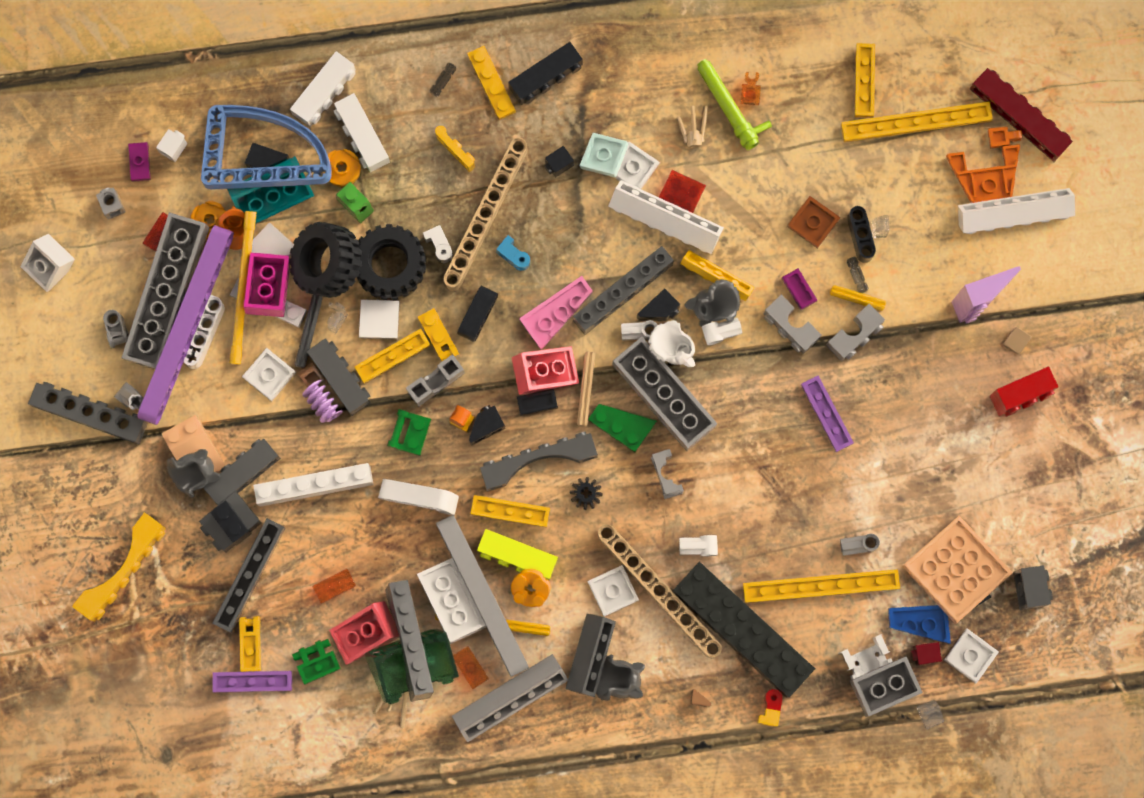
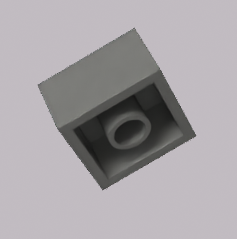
M1044 565L1021 568L1013 572L1020 610L1041 608L1051 604L1053 595L1051 589H1048L1049 573L1047 569L1045 570Z

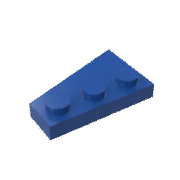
M938 605L888 608L890 629L951 644L948 615Z

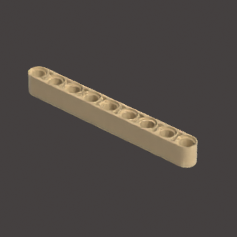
M515 138L511 141L444 275V284L449 291H456L461 287L525 159L527 143L522 138ZM521 145L524 149L517 152L514 150V147ZM508 162H514L516 164L513 168H508L505 166ZM500 178H505L507 180L506 184L503 185L499 184L497 181ZM496 194L499 196V199L491 201L489 197ZM489 211L491 215L488 218H483L481 213ZM476 227H479L483 230L480 234H474L472 232L473 229ZM467 244L474 245V249L471 251H466L464 247ZM462 260L466 262V265L463 268H458L456 266V263L458 261ZM455 277L458 281L456 284L451 285L448 283V279Z
M609 524L602 525L598 531V538L706 657L712 659L719 656L722 648L714 636L613 526ZM604 529H609L612 532V536L609 539L602 537L601 532ZM621 543L625 546V551L617 553L614 546ZM636 558L638 565L634 568L630 567L627 563L628 559ZM643 572L651 574L649 582L642 581L641 574ZM661 586L665 591L664 595L656 596L654 588ZM675 601L678 604L677 610L670 611L667 608V603ZM688 615L691 618V623L683 625L680 622L681 616ZM695 630L703 631L704 638L702 640L695 639ZM709 644L716 645V654L708 653L707 646Z

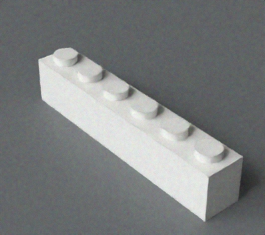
M622 180L615 188L608 206L618 213L628 215L633 220L643 222L650 228L658 229L668 236H673L682 240L685 244H690L699 248L702 252L712 254L724 228Z
M1070 188L958 205L959 227L966 234H974L976 231L982 230L993 231L995 228L1001 227L1011 228L1014 225H1030L1034 222H1049L1053 219L1064 220L1075 216V195Z
M366 463L253 486L256 504L261 507L374 484L371 467Z

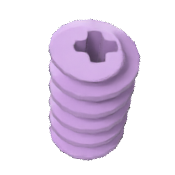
M318 380L308 386L302 395L304 398H308L307 403L312 404V410H317L315 414L316 416H321L319 419L321 423L330 422L343 411H335L339 405H331L334 398L327 399L330 392L323 393L326 386L319 387L318 385L322 380Z

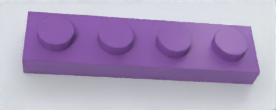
M819 375L801 383V387L835 452L854 444Z
M292 671L213 672V692L292 691Z

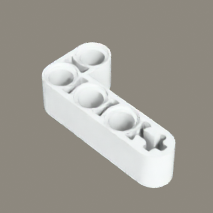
M210 295L184 359V363L191 369H198L202 365L223 316L224 304L216 296ZM213 303H219L217 310L212 311L210 309ZM211 320L212 325L209 328H204V322ZM198 338H204V343L202 345H196V340ZM195 356L197 358L196 361L189 360L190 357L193 358Z
M383 479L378 498L390 502L433 509L448 515H455L459 496L442 489Z

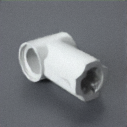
M734 318L733 322H712L702 326L707 345H714L722 342L723 339L742 334L738 318Z
M649 320L640 323L621 324L622 341L638 340L641 337L649 340L650 335L645 333V329L649 326L655 328L657 323Z
M704 535L699 538H679L680 555L717 556V536Z

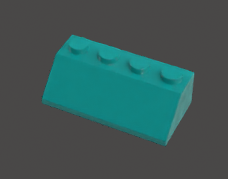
M296 156L273 167L299 166L300 164ZM302 172V173L299 174V177H298V178L303 179V178H306V177H305L304 173ZM283 173L280 179H287L290 174ZM264 174L261 179L268 180L271 174ZM252 177L247 178L243 181H249ZM310 185L227 189L236 209H240L243 212H257L255 224L314 196Z

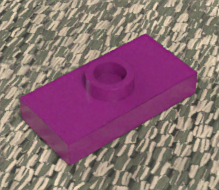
M148 142L128 144L131 181L151 180Z
M799 268L781 278L800 310L818 301Z

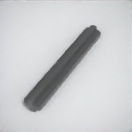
M312 295L295 361L296 367L305 368L307 350L310 349L323 299L322 296Z

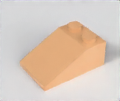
M196 415L162 433L176 460L189 453L206 449L208 451L207 456L213 462L214 472H220L225 466L201 420Z

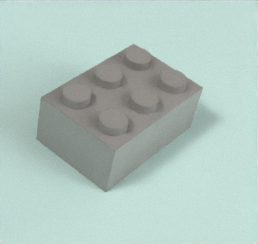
M907 657L898 659L850 680L865 717H869L923 693Z

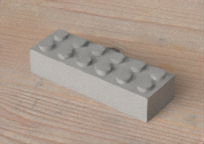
M641 337L615 358L612 365L681 446L688 451L717 426V423L665 362L657 359L651 352L650 345Z

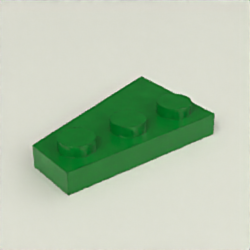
M598 404L588 418L589 422L634 453L657 423L656 420L602 404Z

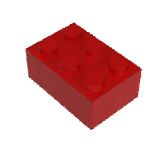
M1048 366L996 389L989 397L998 415L1002 416L1005 414L1008 417L1020 410V407L1026 409L1038 402V399L1042 402L1055 394L1054 391L1059 386Z

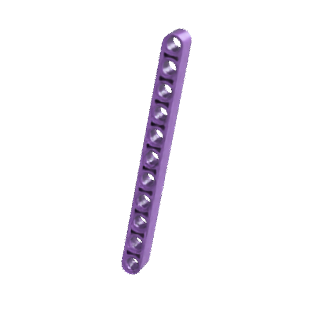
M216 225L213 226L139 408L138 419L155 425L159 423L234 235L233 231Z

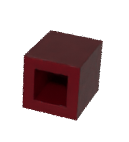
M939 642L913 646L911 658L916 663V666L942 661Z

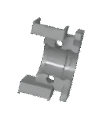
M670 449L652 454L651 457L664 499L683 494L684 491L682 484L676 485L673 483V480H667L661 475V469L666 466V460L672 458Z

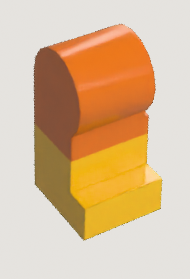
M456 405L449 421L451 425L467 433L475 417L467 409Z

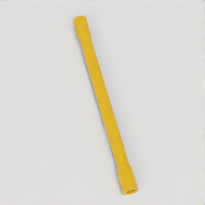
M245 211L244 235L233 341L229 361L231 364H241L245 319L244 300L257 213Z

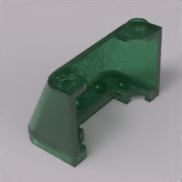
M439 629L421 632L431 682L437 681L442 682V684L453 682V679L459 677L447 633ZM400 640L365 653L366 661L383 702L388 704L399 702L402 693L408 692Z

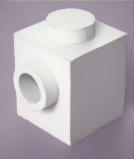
M168 129L156 148L160 154L176 162L187 146V142L182 133L177 130L173 132Z

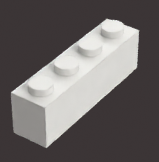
M336 51L290 108L292 115L309 127L312 124H316L320 120V114L324 109L327 110L331 106L335 95H339L343 91V85L347 80L350 81L354 77L356 70L354 64Z
M353 93L334 103L336 107L334 113L338 121L342 119L344 123L342 128L346 136H351L353 140L351 145L355 153L359 151L361 155L359 160L363 168H368L371 173L390 163L386 151L355 94Z

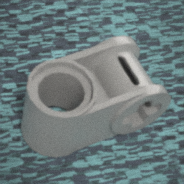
M116 310L107 311L103 316V321L107 331V339L112 349L115 348V345L126 343L129 334L123 316ZM117 315V322L110 324V318Z

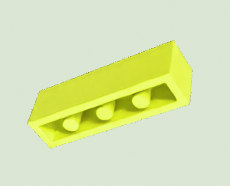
M485 529L477 552L481 553V558L489 561L491 558L496 559L499 565L507 568L509 565L514 566L519 573L525 569H535L540 571L543 577L550 580L558 561L557 556Z

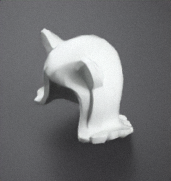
M675 320L667 321L664 324L657 325L651 331L648 343L651 344L649 348L657 359L674 365L695 366L692 358L695 353L694 343L689 335L681 331L680 323H677Z

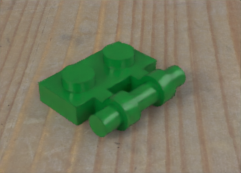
M329 639L318 640L314 645L307 648L302 647L298 649V652L292 654L294 661L303 660V664L297 666L304 685L341 669L334 651L325 652L324 648L331 646ZM319 652V657L309 660L308 655Z

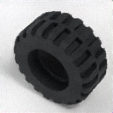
M315 222L305 227L306 230H302L298 234L299 237L295 238L293 242L294 246L290 250L291 258H289V265H291L290 273L294 276L295 284L302 291L328 298L337 297L348 291L349 286L352 287L356 282L355 278L359 276V267L362 266L360 244L355 239V235L345 227L326 222ZM329 246L330 261L326 270L322 273L321 259L324 251Z
M386 224V227L381 228V225L375 226L376 230L371 231L369 229L365 232L366 236L364 238L361 236L358 240L360 244L359 249L362 251V256H360L362 266L359 267L360 273L357 280L366 292L369 291L374 297L380 296L383 300L388 298L397 300L398 296L402 295L406 297L409 295V291L412 290L414 292L417 289V284L422 282L423 274L426 272V257L419 239L414 237L410 230H404L402 226L397 225L393 227L392 224ZM397 247L406 254L407 266L398 276L383 278L373 271L372 259L382 248Z

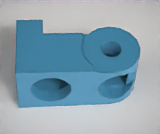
M507 235L497 247L496 253L517 270L524 271L530 266V256L526 252L519 251L514 247V239Z

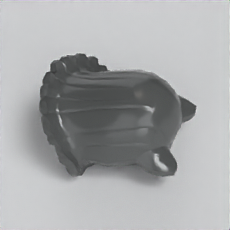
M724 279L716 280L715 283L710 285L709 289L700 291L696 297L689 299L684 305L687 309L694 311L700 320L699 325L701 327L711 323V321H721L723 319L733 322L740 307L739 291H737L736 286L734 287L733 282Z
M206 449L189 453L177 461L171 457L166 462L167 470L173 483L181 492L189 495L191 498L195 497L193 491L202 489L209 482H216L221 478L219 473L214 472L213 462L207 456L208 451Z
M608 655L605 659L598 684L597 697L605 701H609L610 696L617 698L630 697L633 699L643 697V693L640 690V673L644 670L645 665L639 662L631 664L624 660H613V655Z

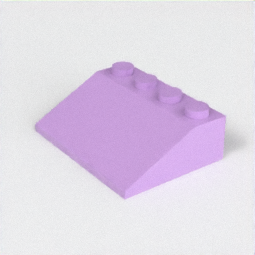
M1020 266L966 284L952 300L959 323L963 321L970 323L977 320L980 313L984 312V309L988 307L994 298L1021 270Z

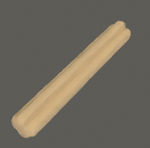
M590 351L585 352L577 425L582 427L587 426L595 361V353Z

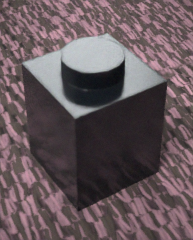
M564 146L545 157L544 167L555 178L574 166V160Z

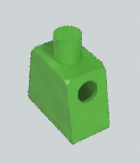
M351 182L336 194V199L360 224L374 212L368 199Z

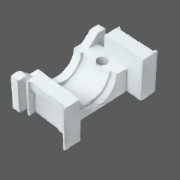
M882 634L873 638L874 646L851 656L848 649L840 652L847 663L848 670L852 669L854 675L850 676L851 680L893 662L891 658L886 659L884 655L890 651L886 647L881 636Z

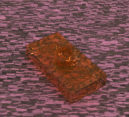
M348 569L313 585V589L321 604L356 587Z
M469 646L452 656L472 689H475L489 679Z

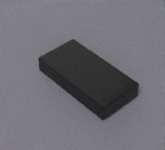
M554 389L517 396L520 416L558 408Z

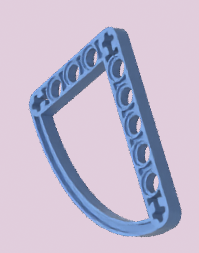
M215 105L208 110L201 181L205 188L212 190L325 184L330 181L331 164L323 144L312 131L300 122L274 111L250 106ZM227 117L250 118L285 127L311 144L317 152L321 164L221 169ZM214 128H220L217 134H211ZM212 144L219 145L216 150H209ZM211 160L217 161L216 165L212 167L208 166V163ZM283 173L290 174L287 179H280ZM300 173H308L306 178H298ZM264 174H271L268 180L261 179ZM246 175H252L249 181H243V178ZM227 176H234L231 182L224 181Z

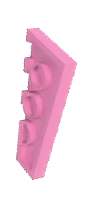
M581 276L519 318V320L540 350H542L593 291Z

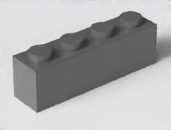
M325 338L307 350V352L348 412L353 416L370 404L368 398L371 396L365 387L361 389L357 384L360 380L354 371L352 373L348 371L346 367L349 364L343 356L339 358L336 353L338 348L333 341L328 342Z
M264 438L262 440L258 439L251 445L249 451L240 453L233 464H227L220 470L222 473H220L221 478L218 481L209 482L203 488L215 503L219 505L232 493L242 491L281 458Z
M586 614L566 685L567 690L595 697L616 621L602 616Z

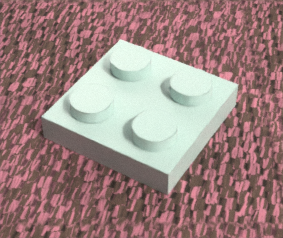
M592 133L580 163V168L616 178L629 145L628 142Z

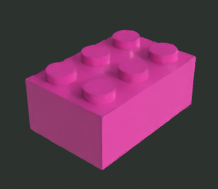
M250 252L244 300L246 314L284 317L290 272L289 256Z

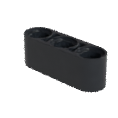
M855 206L850 210L847 221L856 256L860 262L867 263L874 257L876 248L866 210L861 206ZM853 213H858V214H860V215H861V219H860V220L854 219L853 216H852V214H853ZM863 231L866 234V237L860 238L857 235V232ZM868 249L871 255L865 256L861 250Z
M482 285L479 287L458 329V335L473 342L477 340L498 298V293Z

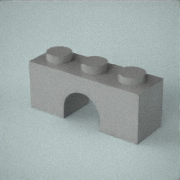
M781 294L765 309L764 318L770 325L774 324L779 329L778 333L784 339L788 338L792 342L791 346L797 352L801 351L804 354L822 335L809 322L800 328L791 326L788 322V316L795 308Z
M870 304L854 318V321L860 328L858 335L850 336L841 329L826 344L841 362L845 358L850 360L857 353L855 349L859 345L864 347L870 341L868 337L872 333L876 335L884 328L882 324L885 319Z
M452 354L438 364L431 374L424 378L420 377L406 387V390L419 407L464 375L465 372Z

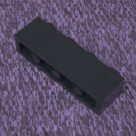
M568 42L510 80L508 87L520 105L524 103L529 104L535 99L536 95L546 93L550 90V86L555 83H561L571 72L573 74L578 72L582 68L583 59L572 43Z

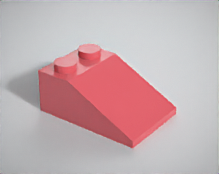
M572 346L524 352L512 357L519 395L579 384Z
M385 601L369 605L329 630L346 665L399 638L396 623Z

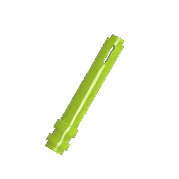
M707 59L700 61L697 64L698 71L732 125L734 134L737 138H740V144L746 150L753 149L759 144L757 134L771 128V122L768 120L753 128L745 120L711 62L707 61Z

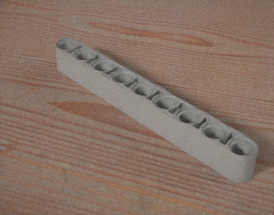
M454 515L437 522L436 526L473 598L508 673L512 677L528 669V664Z

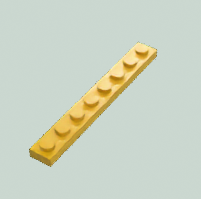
M990 102L847 121L841 123L843 141L850 142L991 122L993 118Z
M898 569L743 583L745 603L900 589Z

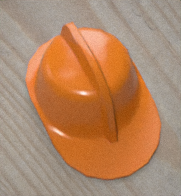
M232 206L231 209L220 216L219 227L233 231L234 235L229 249L239 250L242 249L245 212L236 209L235 206Z

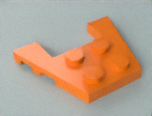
M1020 144L1002 147L1005 166L967 170L964 152L946 155L970 203L1013 196Z

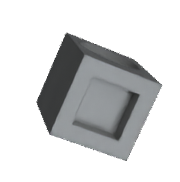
M114 187L102 189L96 195L102 211L108 220L125 213V209ZM108 199H114L112 205H106Z

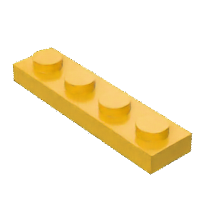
M857 43L854 117L873 118L875 44Z
M485 46L467 53L498 119L501 120L516 113Z
M688 250L680 263L686 269L699 274L703 279L713 283L720 279L733 282L734 287L736 286L737 291H739L740 299L747 301L755 288Z
M419 329L354 367L365 384L431 345L423 331Z
M474 495L470 514L547 528L550 508Z

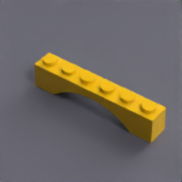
M144 512L132 528L131 549L120 570L104 584L83 591L72 607L90 621L100 620L105 613V607L108 604H112L117 598L116 593L119 589H123L128 584V577L132 572L138 571L142 559L148 557L153 551L152 546L155 542H159L164 537L166 528Z

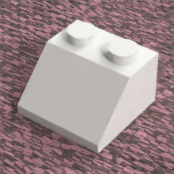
M47 234L32 242L20 267L48 292L69 272L75 259Z

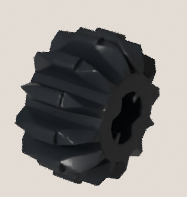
M586 477L585 483L579 478L578 483L580 486L575 483L572 484V487L576 490H571L570 495L577 496L573 497L571 501H578L576 504L577 508L584 504L583 509L587 510V504H589L591 509H594L593 501L596 504H600V500L596 497L603 496V493L596 492L601 489V485L594 487L596 484L595 479L590 484L589 477ZM584 489H588V492L592 493V495L584 498L581 492H584Z

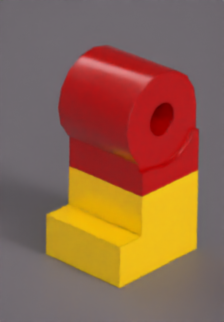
M771 689L764 696L766 703L764 716H758L757 724L778 727L782 694L777 689Z

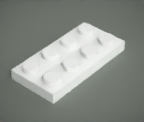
M453 558L417 574L450 644L486 628Z

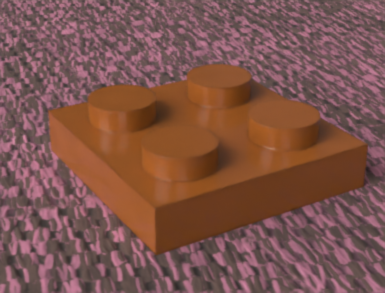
M809 196L787 227L818 249L841 217Z

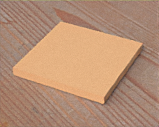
M960 516L953 520L902 566L955 624L1013 573Z

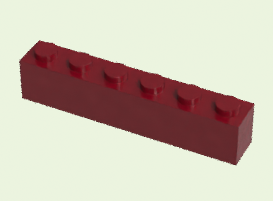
M987 68L970 87L973 93L984 102H990V107L1016 130H1021L1022 135L1053 162L1073 142L1069 134L1059 130L1054 121L1042 115L1039 108L1030 105L1027 98L1015 92L1010 83L1000 79L996 71Z

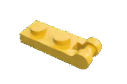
M444 126L436 127L437 140L471 172L475 168L473 156L469 152L465 153L461 149V144L456 139L452 140L447 135Z
M435 308L418 316V320L441 362L452 354L454 357L459 355ZM448 345L449 349L443 352L441 348Z
M254 616L251 619L240 617L241 672L261 671L260 616ZM247 626H253V632H247Z

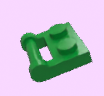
M398 409L396 425L387 446L421 456L431 419ZM405 418L410 419L404 443L400 444L398 441Z

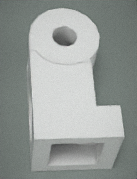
M439 225L423 232L426 243L432 241L436 249L437 260L441 263L451 261L453 256L452 250L441 226Z

